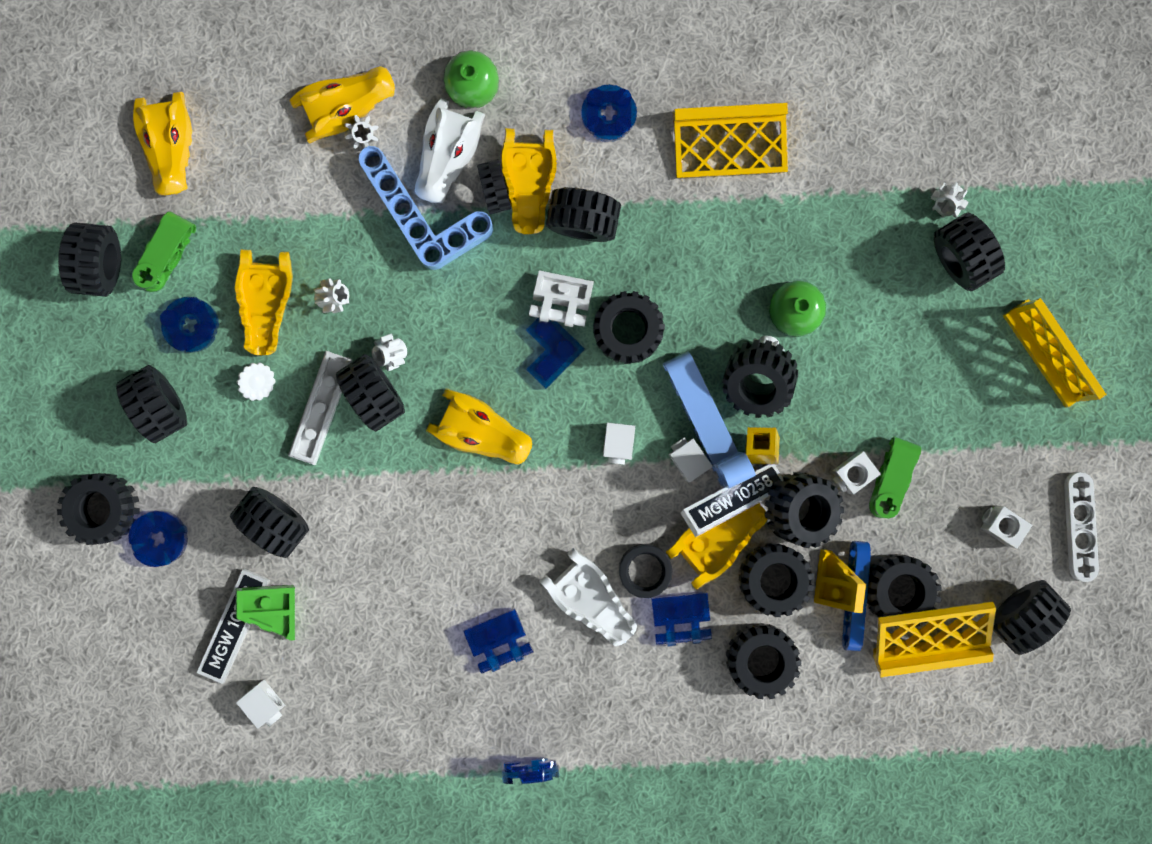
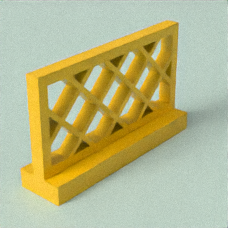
M788 103L678 108L672 111L676 178L788 172L786 125ZM768 122H779L780 134L772 142L761 130ZM747 123L755 133L744 143L733 132L740 124ZM753 123L763 124L759 128H757ZM728 124H735L731 130L726 126ZM712 125H720L727 132L718 144L714 143L705 134ZM697 126L707 127L704 129V131H702ZM680 127H692L700 135L688 146L681 139ZM757 134L769 144L760 156L748 147V144ZM729 136L742 146L732 158L720 148ZM702 137L714 147L704 160L692 150ZM779 139H780V148L776 145V143L779 141ZM681 145L687 149L682 155ZM771 148L780 154L781 167H770L762 160ZM744 149L756 159L746 169H742L734 161ZM716 151L728 160V163L721 170H714L706 163ZM690 152L701 163L694 171L682 172V159ZM758 163H760L761 165L764 166V168H754V167H755ZM730 164L737 168L726 170L730 166ZM704 165L709 171L699 170Z
M1041 298L1032 301L1027 299L1003 315L1065 408L1080 401L1100 400L1107 395Z
M987 602L879 617L877 647L873 649V657L880 677L993 662L994 654L991 649V640L996 612L994 603ZM986 613V615L979 619L977 622L972 620V618H974L977 614ZM949 618H958L950 625L943 623ZM920 622H929L920 630L915 627ZM964 624H968L970 626L962 633L956 631ZM900 626L892 634L886 631V627ZM936 628L942 630L934 637L928 635ZM908 631L914 634L906 641L900 639Z

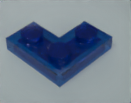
M537 318L526 329L545 349L526 370L547 389L585 351V348L557 321L549 320L544 322Z

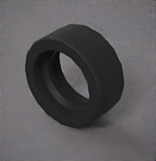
M639 544L631 547L623 554L619 562V576L622 585L630 594L638 598H652L660 595L667 589L672 579L673 568L670 559L662 549L652 544ZM642 554L656 557L662 567V575L659 581L650 587L636 585L629 576V566L632 560Z

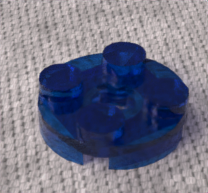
M602 85L590 90L583 101L581 118L586 130L593 137L604 142H614L625 137L635 125L637 117V107L631 93L617 85ZM607 106H611L612 110L617 111V115H613L612 120H606V115H601V111L606 110Z
M197 297L179 298L169 304L160 315L162 334L167 343L178 351L200 352L208 348L215 340L217 329L219 328L217 313L210 304ZM187 318L197 321L193 332L183 328Z
M163 510L148 512L137 518L132 524L128 535L129 545L131 544L135 558L142 564L150 567L169 565L178 560L186 550L188 530L181 519L171 512ZM162 532L165 541L156 546L152 535L153 533L158 534Z
M548 758L531 759V765L521 764V761L506 762L502 770V781L504 784H513V779L520 778L521 784L553 780V777L559 778V765L556 764V760H548Z

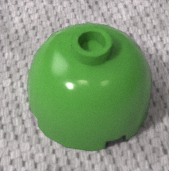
M468 50L453 56L446 65L443 80L445 90L453 102L464 108H480L492 101L498 91L499 77L497 68L489 57L482 52Z
M792 281L781 286L775 291L769 306V314L776 328L784 334L796 337L810 334L821 325L826 313V302L823 294L816 286L805 281Z

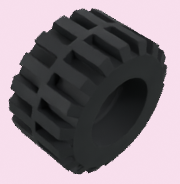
M571 187L554 189L551 193L545 225L557 234L574 239L592 242L611 241L616 236L621 203L611 196L587 189Z
M968 212L964 213L934 232V245L940 262L950 277L965 290L972 292L1004 273L1005 259L1001 246L990 228L976 215Z
M75 222L66 228L59 247L58 268L62 285L67 292L107 297L113 292L120 274L121 248L117 233L112 226Z
M623 291L618 295L610 296L606 302L604 301L600 305L595 315L593 334L596 344L607 358L609 357L617 363L631 364L643 361L655 352L663 339L665 324H663V314L658 310L659 306L656 302L650 301V297L647 295H639V292L627 293V291ZM623 312L636 313L645 323L644 336L635 344H623L612 333L614 319Z
M760 339L754 340L753 344L745 342L741 348L737 347L734 350L733 355L730 356L722 381L724 383L722 387L723 393L727 394L726 399L729 403H734L733 408L737 411L742 409L744 411L743 414L747 416L751 413L755 414V418H761L762 415H766L768 418L772 417L774 412L780 414L783 412L784 407L790 405L798 379V370L796 369L797 362L795 359L791 360L792 354L789 350L784 352L782 345L777 344V346H774L772 341L769 340L761 343ZM761 374L771 379L772 383L761 384L752 380L748 375Z
M363 354L336 372V380L340 390L352 409L369 429L377 432L405 413L404 404L382 369L370 356Z
M147 365L117 382V396L126 416L136 430L150 442L158 443L187 426L186 412L179 396L166 377L156 368Z
M793 472V475H784L783 481L777 480L774 483L776 488L769 490L768 495H770V499L765 501V506L768 507V511L765 512V518L770 520L767 523L769 528L774 530L773 533L777 537L804 548H810V546L819 547L821 542L826 544L830 541L829 536H835L838 532L836 527L838 524L841 525L843 520L840 519V515L844 513V507L840 506L843 499L841 495L837 494L839 492L838 488L831 485L832 482L807 473ZM809 498V511L806 517L799 521L800 506Z
M85 474L81 478H75L70 481L72 486H65L62 490L65 497H59L58 503L62 504V508L57 509V515H62L63 518L59 523L61 527L67 526L68 529L65 533L69 537L76 536L74 541L79 543L86 542V545H99L117 541L122 538L121 536L127 535L131 531L129 529L130 526L136 525L137 519L133 517L139 514L140 508L134 507V503L139 502L138 496L133 497L131 494L135 489L133 486H126L125 484L128 481L124 478H117L115 474ZM96 492L104 495L110 505L109 517L102 525L93 522L87 511L88 501Z
M251 487L230 514L232 522L244 536L263 550L278 557L288 558L309 531L306 521L297 511L274 494L258 487Z
M770 543L765 544L764 547L759 546L755 548V551L752 554L749 553L745 557L747 559L745 563H742L740 566L742 571L741 575L739 574L738 580L741 583L739 587L745 596L744 598L756 610L767 616L781 617L784 614L790 616L793 615L792 611H800L803 608L801 606L804 601L808 603L811 598L808 596L809 591L813 592L814 585L811 584L814 575L810 572L809 568L811 566L809 562L804 559L801 553L782 544ZM772 564H783L791 573L789 588L778 596L767 595L762 590L760 584L763 571Z
M893 554L889 558L882 557L879 559L880 563L878 565L873 564L870 567L872 572L869 574L867 604L870 605L869 610L878 618L937 610L934 605L936 602L941 603L942 598L937 596V591H942L940 584L936 583V580L939 579L937 574L932 572V568L928 564L923 563L922 560L907 555ZM900 575H909L915 583L913 599L905 606H893L888 596L891 582Z
M1045 580L1035 581L1018 589L999 606L995 612L993 631L1015 654H1026L1046 644L1062 629L1070 616L1071 608Z
M757 623V626H746V630L743 632L739 630L736 633L737 637L735 640L731 639L729 643L731 646L730 650L726 652L728 658L726 662L727 668L734 682L747 695H755L757 699H763L766 696L769 699H775V694L779 693L781 696L786 694L785 689L788 686L792 689L795 685L793 682L794 678H799L800 675L798 671V666H801V659L798 657L800 652L795 646V642L781 629L770 624L767 626L764 623ZM764 645L774 647L779 655L776 669L766 676L753 675L747 666L751 652L757 647Z

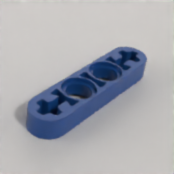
M852 541L849 548L848 567L866 584L863 612L854 613L844 610L842 646L844 650L861 651L864 641L871 557L870 544L865 541Z

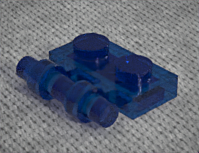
M707 592L651 598L654 627L665 626L666 633L655 634L656 645L667 644V647L676 646V643L682 642L700 644L702 640L712 639L711 628L700 629L699 623L711 621ZM690 623L691 630L675 632L674 625Z
M516 608L463 630L473 657L482 653L486 656L487 660L478 663L481 674L490 670L492 672L498 671L502 665L514 660L517 663L524 660V656L534 653L530 642L521 646L517 642V639L526 636V632ZM508 643L510 650L496 656L493 649Z

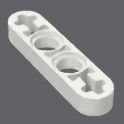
M1075 472L1068 475L1064 482L1069 570L1072 577L1076 580L1089 582L1094 580L1099 573L1094 483L1088 474ZM1078 477L1081 482L1085 483V487L1080 488V497H1086V501H1073V497H1079V490L1073 488V483L1078 482ZM1078 505H1083L1087 511L1086 517L1081 521H1078L1073 514L1075 507ZM1085 533L1089 541L1085 548L1080 549L1077 547L1075 539L1078 534ZM1076 553H1090V557L1084 556V564L1090 566V571H1086L1085 576L1083 573L1078 572V567L1083 566V557H1077Z

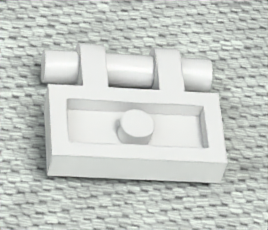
M539 271L533 300L542 301L543 305L542 307L531 305L529 316L538 317L540 321L544 322L549 320L563 322L565 326L573 327V325L585 327L587 316L576 314V310L588 311L594 281ZM552 304L567 306L568 310L567 312L551 309Z

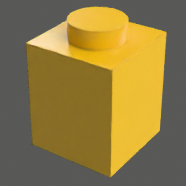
M747 428L746 455L751 464H779L780 437L776 428Z

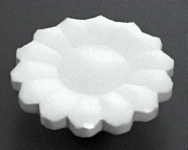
M250 363L249 366H245L243 371L238 374V391L242 393L243 397L249 398L251 401L256 399L262 400L263 397H268L269 393L273 390V384L275 383L273 378L274 372L270 371V367L267 365Z

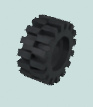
M499 159L477 164L489 214L510 210L511 205Z

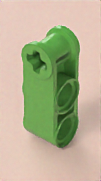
M171 211L167 212L162 217L158 229L146 245L144 253L133 271L134 283L150 292L161 290L173 269L179 263L185 247L190 243L189 237L191 233L196 232V225ZM147 274L153 276L151 282L145 279Z
M895 436L889 441L891 447L889 452H885L884 462L879 469L881 475L876 477L875 487L869 501L870 512L878 518L889 519L899 513L905 493L912 480L914 467L921 454V446ZM881 501H886V504L889 505L888 510H883V507L879 506Z

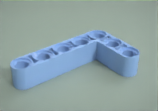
M375 146L365 147L360 152L359 163L426 268L431 270L440 269L492 235L493 224L487 213L476 211L435 236L383 152ZM370 157H380V162L377 166H367V161ZM385 180H394L395 185L392 190H382V184ZM408 203L410 204V209L406 214L399 215L396 213L399 204ZM478 220H484L488 223L486 230L481 233L473 230V225ZM414 227H424L425 233L421 238L414 239L411 237ZM454 235H461L464 237V241L459 247H451L449 245L450 238ZM432 249L438 250L440 256L437 261H426L427 252Z
M689 351L664 362L663 367L671 377L670 382L677 396H680L683 402V409L689 421H692L695 427L696 436L701 446H704L707 452L706 456L713 466V471H716L719 477L720 485L729 489L756 476L747 455L744 452L737 451Z

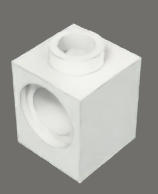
M607 423L603 456L609 457L608 463L625 465V459L632 460L635 426Z
M684 437L671 446L673 452L668 455L688 483L713 467L694 439L687 441Z
M858 451L832 470V473L835 475V478L832 480L836 487L842 493L846 491L848 494L853 495L881 475L864 451ZM853 466L859 471V478L855 482H851L847 476L848 470Z
M995 505L994 508H989L983 515L982 522L984 524L980 529L1004 545L1018 549L1033 525L1006 507ZM1005 518L1008 521V528L1002 533L999 529V523Z
M265 680L236 702L257 729L264 723L270 727L283 716L279 711L286 706Z

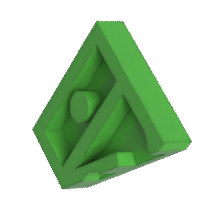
M294 585L236 588V618L248 624H255L268 632H275L290 641L295 640Z

